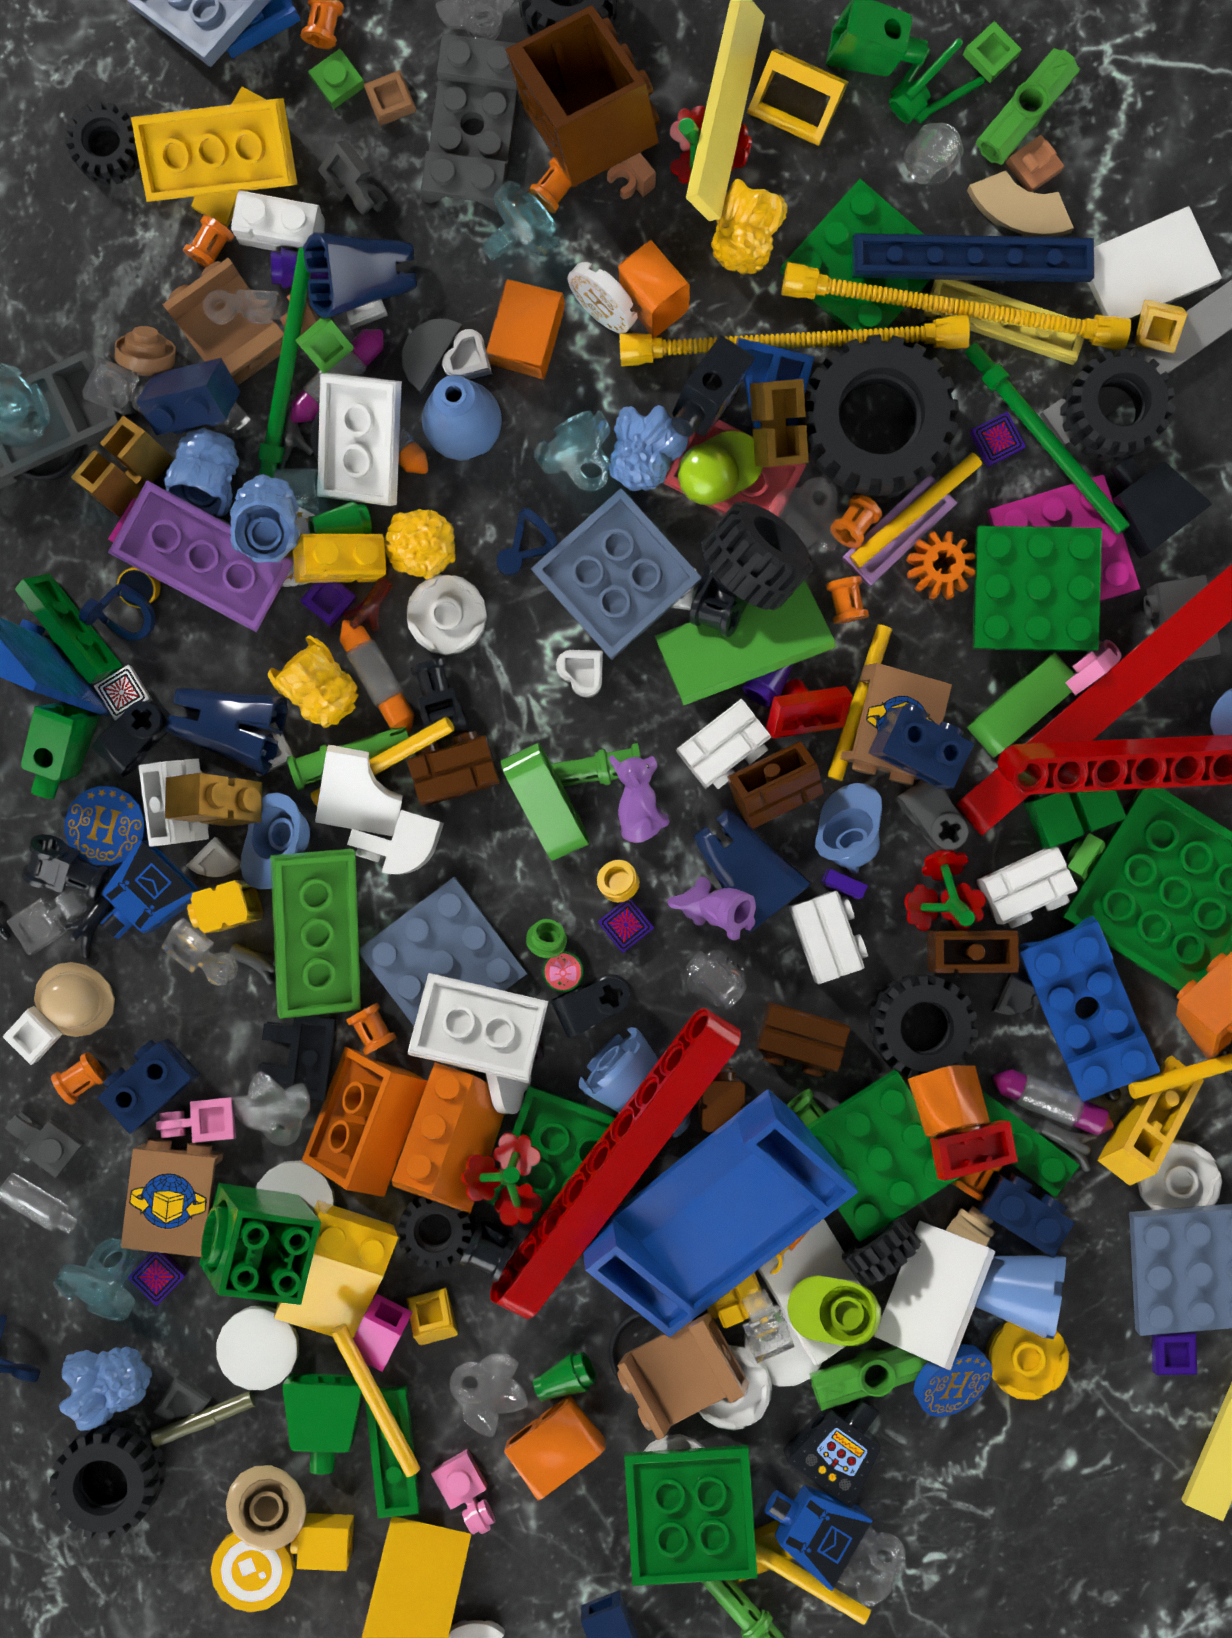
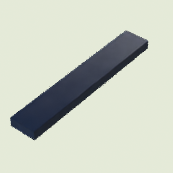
M854 233L852 237V278L1091 282L1094 279V238Z

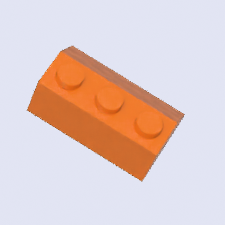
M1232 952L1227 956L1224 953L1216 956L1206 968L1208 974L1198 983L1195 980L1188 982L1177 995L1179 1001L1176 1016L1208 1060L1215 1058L1232 1042Z
M344 1047L302 1161L346 1190L384 1197L428 1081L403 1067L368 1054L364 1055L363 1052L353 1048Z
M437 1062L434 1063L392 1178L393 1187L471 1214L475 1201H471L467 1196V1185L462 1182V1174L467 1170V1160L471 1155L491 1156L505 1114L498 1113L494 1109L487 1082L472 1074Z

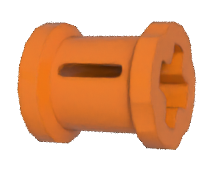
M308 0L310 12L307 26L301 29V39L317 48L332 49V47L336 46L337 41L334 35L337 18L343 14L344 6L339 0Z
M553 157L549 161L550 168L537 184L533 183L528 190L530 196L551 213L557 211L559 201L572 186Z
M203 215L200 220L202 224L191 245L186 244L184 246L183 252L206 268L215 262L225 243L233 240L234 234L217 220Z
M862 494L853 495L848 502L849 508L843 517L836 519L830 526V531L834 538L844 546L853 549L861 546L867 529L871 524L877 523L882 517V511L877 503Z
M861 576L846 577L826 584L827 591L832 593L836 613L833 617L834 624H844L869 617V611L863 607L859 585L862 584Z
M378 1002L346 1019L348 1025L354 1026L365 1046L362 1050L364 1055L377 1050L397 1038L395 1032H389L379 1013L381 1007Z
M89 1052L82 1054L80 1061L64 1072L57 1071L51 1075L53 1086L61 1098L69 1105L78 1102V1096L95 1084H103L107 1079L104 1069Z
M1002 1166L962 1176L952 1182V1184L975 1199L982 1201L984 1198L982 1191L994 1171L999 1172Z

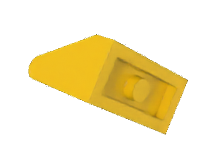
M775 49L770 53L747 114L819 146L849 81L779 49ZM776 72L831 97L818 127L762 102Z

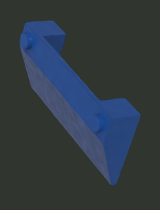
M0 617L1 678L53 699L106 717L110 716L111 713L100 695L76 671L74 664L59 645L43 636L45 628L25 619H22L19 626Z
M767 1089L613 1212L583 1252L585 1271L668 1337H671L858 1193V1189L800 1118Z

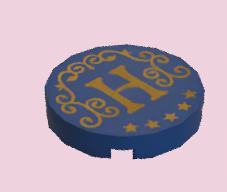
M97 786L82 792L72 801L65 815L64 833L69 846L81 851L80 859L93 865L115 866L125 860L140 839H146L145 812L133 794L118 787Z
M967 1344L959 1346L951 1370L928 1361L917 1375L913 1389L919 1405L930 1416L937 1417L956 1414L969 1407L983 1394L990 1383L993 1372L991 1362L979 1348Z

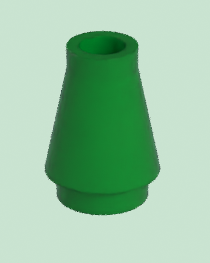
M352 501L322 514L309 516L308 528L310 534H371V519L365 504H356Z
M571 1352L545 1373L534 1378L533 1387L539 1400L544 1402L552 1398L587 1392L590 1385L597 1382L594 1366L585 1352L579 1354Z

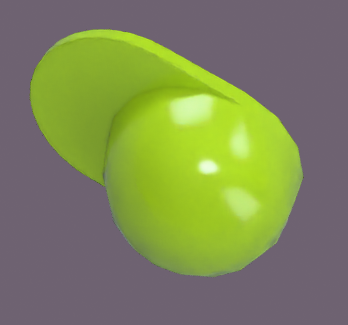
M726 431L691 447L684 453L678 466V482L681 491L689 500L700 505H714L724 502L752 486L759 478L763 468L755 466L753 438L740 431Z
M819 1275L810 1276L796 1284L789 1295L787 1310L790 1322L800 1335L810 1340L839 1346H859L869 1341L875 1335L881 1322V1307L876 1296L867 1287L852 1281Z

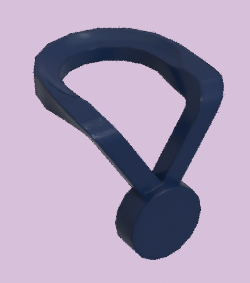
M523 508L517 514L518 523L512 549H503L497 555L496 566L503 575H515L521 569L522 560L547 555L558 544L551 528L541 517L528 508ZM525 520H528L541 531L547 543L540 548L519 552Z
M126 584L116 585L100 601L91 598L84 604L79 613V620L87 626L93 624L98 619L120 637L129 641L140 640L149 636L154 629L156 620L154 609L150 602ZM117 596H120L141 608L144 614V625L140 631L131 632L110 620L102 611Z
M0 1314V1341L7 1320V1315ZM0 1357V1373H12L13 1377L23 1381H38L41 1373L39 1368L28 1364H17Z

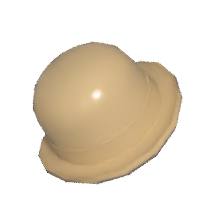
M67 962L56 964L44 972L36 984L34 1001L36 1008L62 1035L79 1037L91 1035L105 1027L113 1015L115 997L111 985L101 973L84 964Z
M272 1465L254 1466L240 1473L230 1486L226 1500L227 1519L235 1535L246 1545L258 1550H277L292 1542L303 1528L307 1512L304 1494L295 1479L286 1471Z

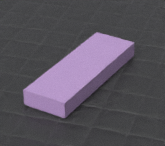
M931 475L924 479L920 485L916 486L864 536V542L861 546L937 481ZM948 493L860 569L849 558L858 548H851L842 557V560L857 576H861L862 581L870 587L944 517L957 502Z

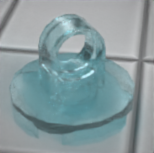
M0 363V442L18 448L31 445L44 435V427L49 425L50 413L48 403L36 383L30 386L19 376L23 371L17 367Z
M589 410L569 418L553 429L557 437L548 445L542 439L536 447L534 459L544 472L551 474L566 470L574 483L585 491H596L605 486L608 480L610 463L600 446L607 439L611 429L610 424L601 411H597L595 417ZM588 462L595 463L601 468L602 474L597 478H588L582 474L580 467Z
M112 1238L105 1240L94 1250L85 1267L73 1264L63 1265L53 1285L68 1300L73 1302L75 1296L87 1303L88 1306L85 1310L107 1319L122 1321L124 1317L128 1318L136 1303L133 1295L123 1287L134 1266V1255L130 1249L121 1248L120 1239ZM114 1252H122V1259L116 1266L104 1268L105 1260L109 1255Z

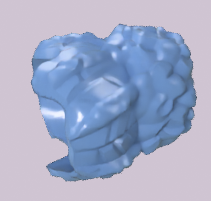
M632 406L623 407L619 412L614 427L618 440L614 445L615 450L611 453V464L608 468L610 476L621 482L629 491L655 489L665 481L671 461L680 458L686 450L689 437L682 436L675 431L672 426L673 419L663 406H655L647 416L640 415Z
M205 427L189 431L186 434L187 436L179 440L176 459L166 472L167 476L164 478L166 491L212 516L216 514L215 517H222L229 512L233 502L230 482L232 475L236 474L235 469L239 465V458L236 455L237 451L234 448L235 442L225 434L208 430Z
M264 474L244 483L243 487L237 490L236 501L230 510V541L232 548L250 557L251 561L255 563L279 562L283 560L289 551L297 546L300 537L298 534L299 529L295 522L299 506L294 492L290 489L288 482L278 478H270Z
M116 1347L109 1352L102 1351L99 1354L92 1353L89 1350L69 1354L63 1363L62 1379L69 1385L72 1392L69 1397L59 1404L60 1411L75 1421L79 1431L91 1430L104 1425L112 1418L114 1412L127 1410L143 1400V1397L146 1395V1388L150 1383L149 1378L152 1377V1371L142 1361L140 1352L130 1347L122 1349Z

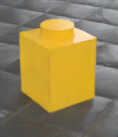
M306 1513L303 1528L291 1542V1554H297V1569L347 1571L353 1554L354 1515Z

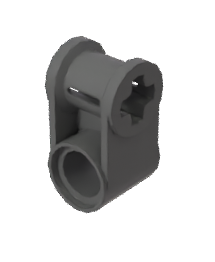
M920 780L897 796L898 803L907 817L917 826L935 851H955L966 842L968 826L952 804L944 788L938 789ZM940 824L944 828L952 826L955 829L956 833L952 836L954 843L949 838L944 841L939 838L938 834L943 830Z

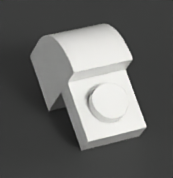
M401 810L392 840L352 829L347 845L357 847L356 856L379 862L381 855L386 856L382 873L407 874L418 870L430 860L437 847L444 823Z

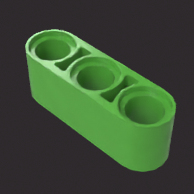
M1053 652L983 711L966 728L991 757L994 758L1072 692L1065 682L1075 674L1059 655Z
M536 743L501 760L503 772L515 796L552 861L590 844L586 829L540 743Z

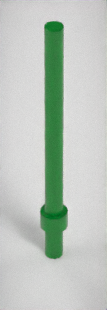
M302 247L298 249L265 443H260L258 459H261L259 475L264 474L270 478H275L277 464H282L284 448L281 447L299 345L295 340L301 334L308 295V280L311 278V273H308L305 267L304 250Z
M977 342L968 347L965 355L983 375L981 378L983 383L991 392L996 391L1115 534L1119 535L1130 526L1128 521L1009 381L1010 374L1000 363L995 364Z

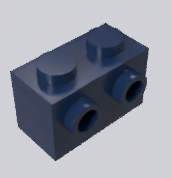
M222 358L153 374L136 403L156 436L170 432L181 434L192 427L205 424L216 426L224 422L229 417V412L237 400L240 390Z
M905 704L904 707L888 708L868 753L938 789L954 788L974 743L962 737L964 732L960 728L946 722H941L938 725L926 719L928 713L917 706Z
M169 1039L157 1043L150 1040L133 1055L137 1061L127 1071L120 1067L103 1082L107 1089L97 1098L129 1134L141 1129L200 1075Z
M994 1171L982 1191L984 1198L982 1201L976 1199L973 1205L984 1215L1054 1258L1075 1223L1064 1215L1067 1207L1045 1194L1042 1200L1029 1193L1032 1185L1012 1172L1008 1178H1005Z

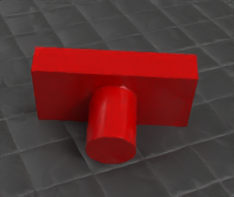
M790 680L783 688V696L773 698L766 729L774 739L842 728L845 726L853 695L846 686L809 691L802 680Z
M999 1120L930 1138L937 1179L946 1181L1018 1162L1011 1123L1007 1120Z

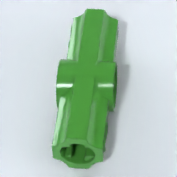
M1053 48L1027 81L1018 86L1012 99L977 139L976 145L981 151L982 156L991 163L1002 165L1027 134L1038 126L1043 115L1080 72V68L1071 54L1065 49L1058 50ZM1028 102L1032 104L1035 111L1031 112L1023 109L1020 103Z
M892 1346L879 1351L872 1349L864 1350L858 1353L852 1360L809 1373L819 1408L823 1411L869 1395L874 1397L885 1396L894 1387L915 1381L928 1360L897 1346ZM881 1365L882 1373L878 1379L874 1381L865 1380V1373L869 1367Z

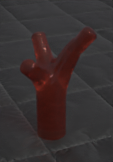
M382 577L379 578L365 599L358 606L344 613V617L347 620L354 617L350 622L352 629H356L368 617L372 631L380 629L378 622L379 608L393 586L388 580Z

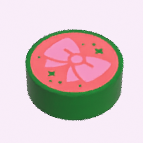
M563 951L557 957L548 958L543 966V977L546 984L559 992H567L576 988L583 977V965L580 959L568 951Z

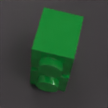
M1116 790L1033 794L1035 800L1024 803L1041 849L1057 846L1085 835L1084 832L1089 830L1093 832L1127 818Z

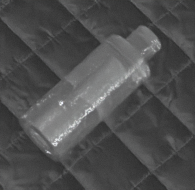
M12 1173L0 1188V1201L50 1232H54L59 1228L65 1233L70 1234L78 1223L76 1218L67 1214L69 1210L68 1205L16 1173Z

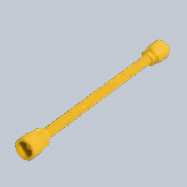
M787 262L781 293L783 296L814 299L815 294L825 296V294L830 292L831 295L835 293L836 296L840 294L841 297H844V295L847 298L849 296L851 298L856 297V299L861 297V300L866 298V301L871 299L872 302L876 300L878 303L881 301V303L886 302V304H890L891 302L892 305L896 303L897 306L901 305L902 307H917V309L922 308V310L927 308V311L932 309L933 312L937 310L939 313L942 311V313L947 312V314L952 313V315L962 314L968 315L969 318L972 316V318L988 319V321L993 320V322L997 320L1000 323L1003 321V323L1008 322V324H1012L1013 322V325L1018 323V326L1023 324L1024 327L1028 325L1030 328L1033 326V328L1038 327V329L1043 328L1044 330L1048 329L1054 332L1079 334L1081 338L1089 339V342H1092L1094 346L1117 351L1125 349L1131 331L1130 318L1096 314L1094 319L1086 318L1081 321V319L1076 320L1075 318L1060 317L1059 315L1050 316V314L1045 315V313L1040 315V312L1035 314L1034 311L1030 313L1029 310L1025 312V310L1020 311V309L1015 310V308L1010 309L1009 307L1005 308L998 305L989 306V304L984 305V303L979 305V302L974 304V301L969 303L968 300L964 302L962 299L959 301V299L954 300V298L949 299L948 297L944 298L938 295L933 296L930 294L928 296V294L923 295V293L918 295V292L913 294V291L908 293L907 290L903 292L901 289L898 291V289L877 287V285L872 287L871 284L867 286V284L862 285V283H858L857 285V282L852 284V281L847 283L846 280H843V282L840 279L838 281L837 279L832 280L828 278V275L819 274L818 268Z
M957 315L935 319L933 323H925L920 328L919 326L915 328L911 326L910 329L909 327H905V329L903 327H900V329L898 327L894 329L890 327L889 330L888 328H884V330L883 328H879V330L877 328H874V330L870 328L863 331L862 329L858 331L854 329L853 332L852 330H848V332L846 330H843V332L841 330L837 332L833 330L832 333L831 331H827V333L825 331H822V333L817 331V334L813 331L811 334L810 332L806 334L805 332L801 334L797 332L796 335L795 333H791V335L789 333H786V335L781 333L780 336L777 333L775 336L774 334L770 336L769 334L765 336L761 334L760 337L759 335H755V337L753 335H750V337L745 335L744 338L743 335H740L739 338L785 349V347L786 349H790V347L792 349H795V347L797 349H800V347L805 349L806 346L807 348L811 346L812 348L816 346L820 348L822 345L825 348L826 345L828 347H831V345L836 347L837 344L838 347H841L842 344L844 346L845 343L854 339L862 343L866 341L868 335L880 334L881 341H890L894 335L905 338V343H909V341L911 343H914V341L918 343L921 341L924 344H933L934 348L964 349L969 346L970 327L968 315ZM620 333L621 366H639L645 363H653V359L663 358L667 354L671 356L672 353L673 355H677V353L679 355H682V353L687 355V352L689 355L692 352L694 354H697V352L699 354L703 352L707 354L718 338L714 337L712 339V337H709L707 339V337H704L703 340L701 337L698 340L697 338H693V340L691 338H688V340L684 338L683 341L681 339H678V341L676 339H673V341L668 339L666 342L665 339L662 340V337L652 338V334ZM725 336V338L736 344L738 336H734V338L733 336H729V338Z

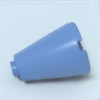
M456 375L447 376L438 382L426 401L422 413L423 431L433 449L446 458L458 461L470 460L469 458L488 452L499 438L502 426L501 410L492 393L482 385Z
M634 1027L627 1028L631 1035L623 1039L617 1034L608 1041L587 1065V1068L592 1072L587 1081L582 1076L579 1080V1088L586 1095L618 1113L659 1060L643 1034ZM690 1112L672 1134L674 1138L681 1135L689 1126L691 1121L688 1118Z
M1050 1255L994 1256L975 1307L1043 1338L1054 1340L1062 1300L1061 1292L1062 1282L1064 1283L1066 1257L1055 1255L1054 1258Z

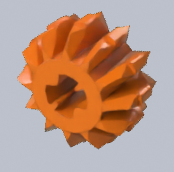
M934 531L928 535V543L919 539L914 544L917 553H910L906 561L916 567L907 572L908 579L920 578L921 581L915 587L918 593L928 586L930 587L929 599L935 600L941 589L945 599L949 600L954 597V588L960 592H964L968 588L964 578H972L975 575V569L965 564L972 562L975 559V554L970 552L962 553L961 550L967 545L965 539L960 540L956 545L952 544L953 532L947 531L941 542L939 535ZM938 558H941L940 563L946 561L949 565L944 574H941V568L936 571L933 567Z

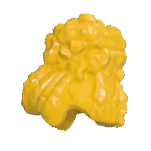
M735 179L732 182L729 191L726 193L721 218L716 219V232L711 242V247L714 250L713 256L725 269L730 271L737 270L742 275L746 273L754 274L763 269L769 262L770 252L773 250L772 234L778 230L786 219L788 207L785 199L781 195L778 196L765 189H751L740 179Z
M418 509L408 513H396L391 519V525L388 527L386 540H384L385 552L387 557H389L390 563H392V567L398 572H406L408 575L424 577L426 580L439 575L448 564L455 562L454 528L452 523L447 522L446 518L439 515L436 511Z
M309 635L305 638L308 643L306 649L298 652L286 663L281 671L271 668L267 675L279 694L288 698L292 704L300 707L301 715L305 720L315 724L318 723L323 728H327L330 725H337L342 718L353 712L356 708L354 702L359 694H356L357 685L351 676L341 671L339 664L334 662V658L326 645L319 639Z

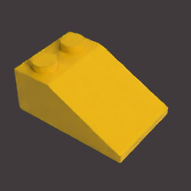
M317 1200L313 1213L319 1218L321 1225L302 1304L296 1305L279 1302L273 1317L274 1319L328 1336H332L330 1332L335 1327L346 1324L353 1338L384 1277L398 1235L392 1224Z

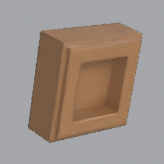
M401 70L363 84L380 126L416 112Z

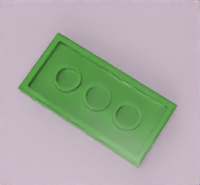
M805 580L777 610H765L748 603L741 615L737 629L730 637L721 635L718 629L704 624L695 626L690 622L655 635L657 646L683 706L835 648V640Z
M353 849L270 855L278 1017L282 1019L361 1010L355 851Z

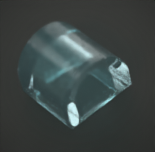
M317 468L274 470L273 478L288 482L300 508L306 511L319 510Z

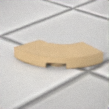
M1007 170L970 184L967 189L973 203L988 220L998 227L1001 225L1011 231L1020 233L1022 237H1059L1071 233L1074 229L1059 192L1048 194L1028 192L1013 181Z

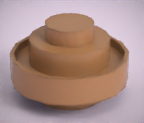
M135 327L132 332L121 336L115 342L116 362L134 374L152 376L153 374L169 370L175 365V345L159 334L153 327Z

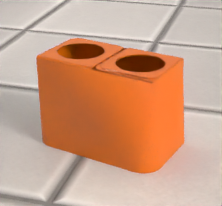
M649 240L619 264V282L632 299L633 306L631 309L633 312H637L638 319L648 333L652 334V338L657 337L687 312L690 301V284L652 240Z
M507 279L486 351L490 364L544 380L564 312V294Z
M952 1065L908 1079L927 1137L939 1136L990 1123L975 1066Z
M567 1395L541 1414L539 1418L533 1420L508 1439L504 1452L535 1498L540 1500L601 1455L605 1450L606 1438L571 1395Z

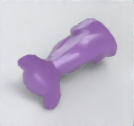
M611 755L608 757L610 764L621 782L625 785L618 808L621 835L628 842H644L670 823L668 815L662 814L661 808L656 806L655 792L649 785L651 777L657 768V761L653 756L646 759L632 757L620 763Z
M699 877L694 887L687 890L684 894L667 900L669 907L681 909L687 918L693 920L694 924L703 925L707 920L710 925L725 929L728 938L733 941L740 939V930L742 928L751 930L755 925L754 914L756 904L754 896L733 888H722L711 893V883L706 877Z

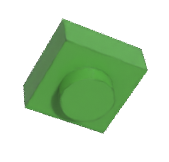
M994 21L965 48L963 56L991 83L1019 56L1022 49Z
M338 49L308 71L311 80L333 110L364 88V80L341 49Z
M321 317L295 340L322 373H327L355 349L330 318L324 319Z
M1089 833L1084 842L1079 840L1074 844L1067 857V862L1070 863L1067 868L1072 877L1081 882L1086 880L1089 875L1088 872L1096 859L1106 848L1103 840Z

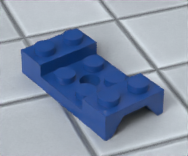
M1093 916L1084 919L1073 929L1046 940L1018 945V953L1082 1102L1160 1072L1148 1040L1141 1030L1113 963V956L1100 925ZM1087 996L1096 999L1097 1009L1093 1015L1081 1017L1076 1014L1075 1005L1079 999Z

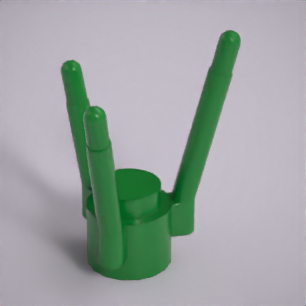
M961 38L956 39L919 80L914 79L930 54V48L927 47L922 64L920 66L912 64L902 81L890 92L889 106L901 121L910 124L915 119L917 123L921 124L932 113L985 83L986 79L981 76L928 105L927 101L931 98V95L925 85L963 44Z

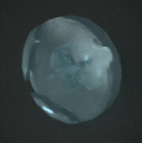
M506 181L494 193L495 205L505 224L490 236L481 247L491 261L503 255L518 241L537 255L546 257L560 244V238L557 236L553 237V234L557 231L556 225L545 207L533 194L531 195L527 192L523 195L517 191L520 188V184L517 182Z

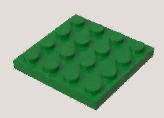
M1163 788L1139 789L1125 811L1127 818L1118 822L1105 843V850L1098 856L1088 872V877L1080 883L1060 917L1073 926H1077L1084 919L1093 916L1098 921L1108 947L1180 992L1191 980H1195L1198 983L1208 974L1206 968L1220 953H1224L1227 956L1232 952V832Z

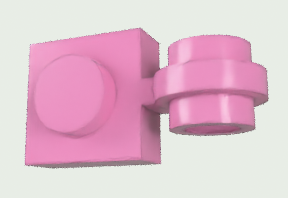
M1110 640L1099 641L1098 651L1087 653L1085 657L1072 666L1077 673L1065 683L1075 696L1120 661V650Z
M231 1097L191 1101V1118L185 1119L184 1111L159 1113L160 1121L156 1122V1130H160L161 1138L186 1136L185 1128L191 1127L192 1143L236 1139L234 1099Z
M466 1449L434 1467L431 1475L450 1510L465 1502L467 1509L462 1511V1516L468 1530L472 1534L477 1532L484 1534L490 1530V1525L495 1523V1516L485 1499L478 1502L476 1495L487 1490L488 1484L469 1449Z

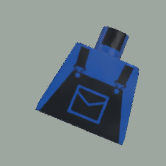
M140 839L103 890V896L115 909L101 922V925L116 939H120L132 925L142 933H152L186 909L187 905L192 903L190 899L192 893L201 889L156 846L149 847L148 840Z
M808 1485L801 1487L794 1500L778 1490L774 1491L765 1507V1513L780 1522L775 1533L780 1546L831 1591H833L873 1521L863 1508L855 1504L852 1508H849L836 1497Z

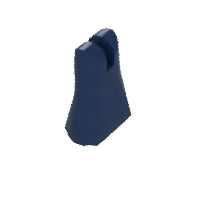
M314 232L303 245L307 272H328V278L308 280L310 306L317 315L324 319L379 300L407 293L417 287L416 272L404 273L396 271V264L415 260L414 249L411 243Z
M177 688L175 690L172 703L192 712L194 710L200 711L198 721L191 720L190 717L168 715L165 726L167 732L223 756L261 775L268 773L273 767L272 763L268 761L274 760L279 748L278 741L274 739L272 733L279 734L281 737L288 715L287 699L284 696L229 693L193 688ZM275 722L278 729L271 727L270 724ZM264 730L271 733L265 736L255 732Z
M726 809L715 819L721 826L725 836L732 840L730 845L724 848L720 843L722 841L713 835L706 826L693 835L722 888L738 889L754 896L756 904L754 914L755 925L751 930L744 928L745 932L749 934L808 888L811 882L765 843L741 818L729 809Z

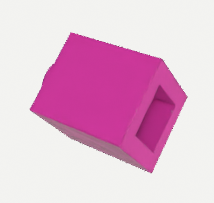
M377 1293L364 1315L353 1340L365 1363L383 1372L413 1312Z

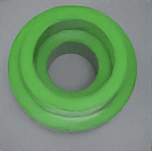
M542 919L530 927L526 936V944L529 950L542 958L559 956L565 950L567 936L563 927L551 919Z

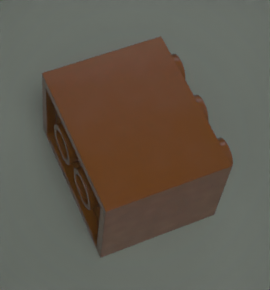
M593 5L505 49L522 107L572 187L659 143L655 125L659 124L660 120L655 106L649 100V95L653 94L650 79L643 69L637 71L629 47L626 43L620 45L617 42V34L608 17L602 19Z

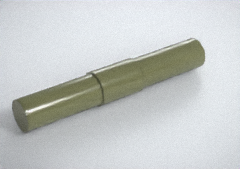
M251 1390L154 1430L151 1432L152 1442L155 1447L162 1446L255 1407L256 1400Z

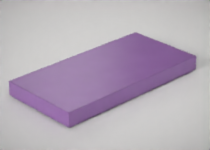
M148 480L108 551L114 557L256 633L293 566V559L287 556L279 562L255 563L251 561L250 557L232 548L230 525Z

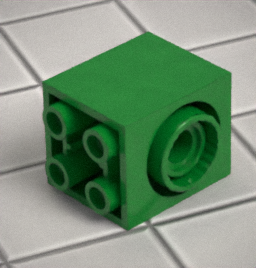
M218 1183L214 1204L204 1225L199 1264L217 1295L301 1305L321 1221L299 1195Z

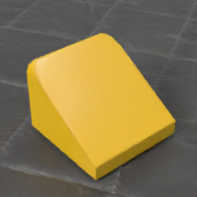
M1145 299L1134 344L1174 354L1188 315L1187 312L1179 306Z
M447 1288L407 1298L408 1308L413 1312L410 1317L413 1337L419 1345L433 1343L458 1335Z

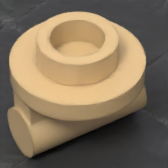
M974 1206L971 1207L969 1212L960 1208L958 1215L946 1229L950 1233L983 1246H987L990 1238L996 1233L989 1227L993 1220Z

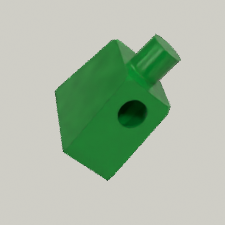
M850 0L833 26L826 65L878 76H890L900 61L920 66L927 51L928 41L910 36L913 19L909 13L875 0Z
M65 702L34 707L21 761L22 769L36 774L31 788L32 794L46 799H55L60 781L78 776L99 721V714Z
M290 1373L283 1383L290 1448L293 1451L310 1452L311 1473L318 1475L333 1473L335 1471V1453L349 1452L354 1443L364 1396L353 1375Z

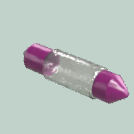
M363 329L350 342L355 349L326 373L360 377L366 371V367L383 351V331L381 329ZM321 370L303 386V390L292 400L290 420L293 423L313 421L319 412Z
M1013 1069L999 1072L992 1076V1080L1001 1096L1015 1101L1017 1105L1070 1127L1075 1126L1096 1136L1114 1127L1107 1109L1089 1101L1082 1102L1079 1095L1030 1074H1022Z

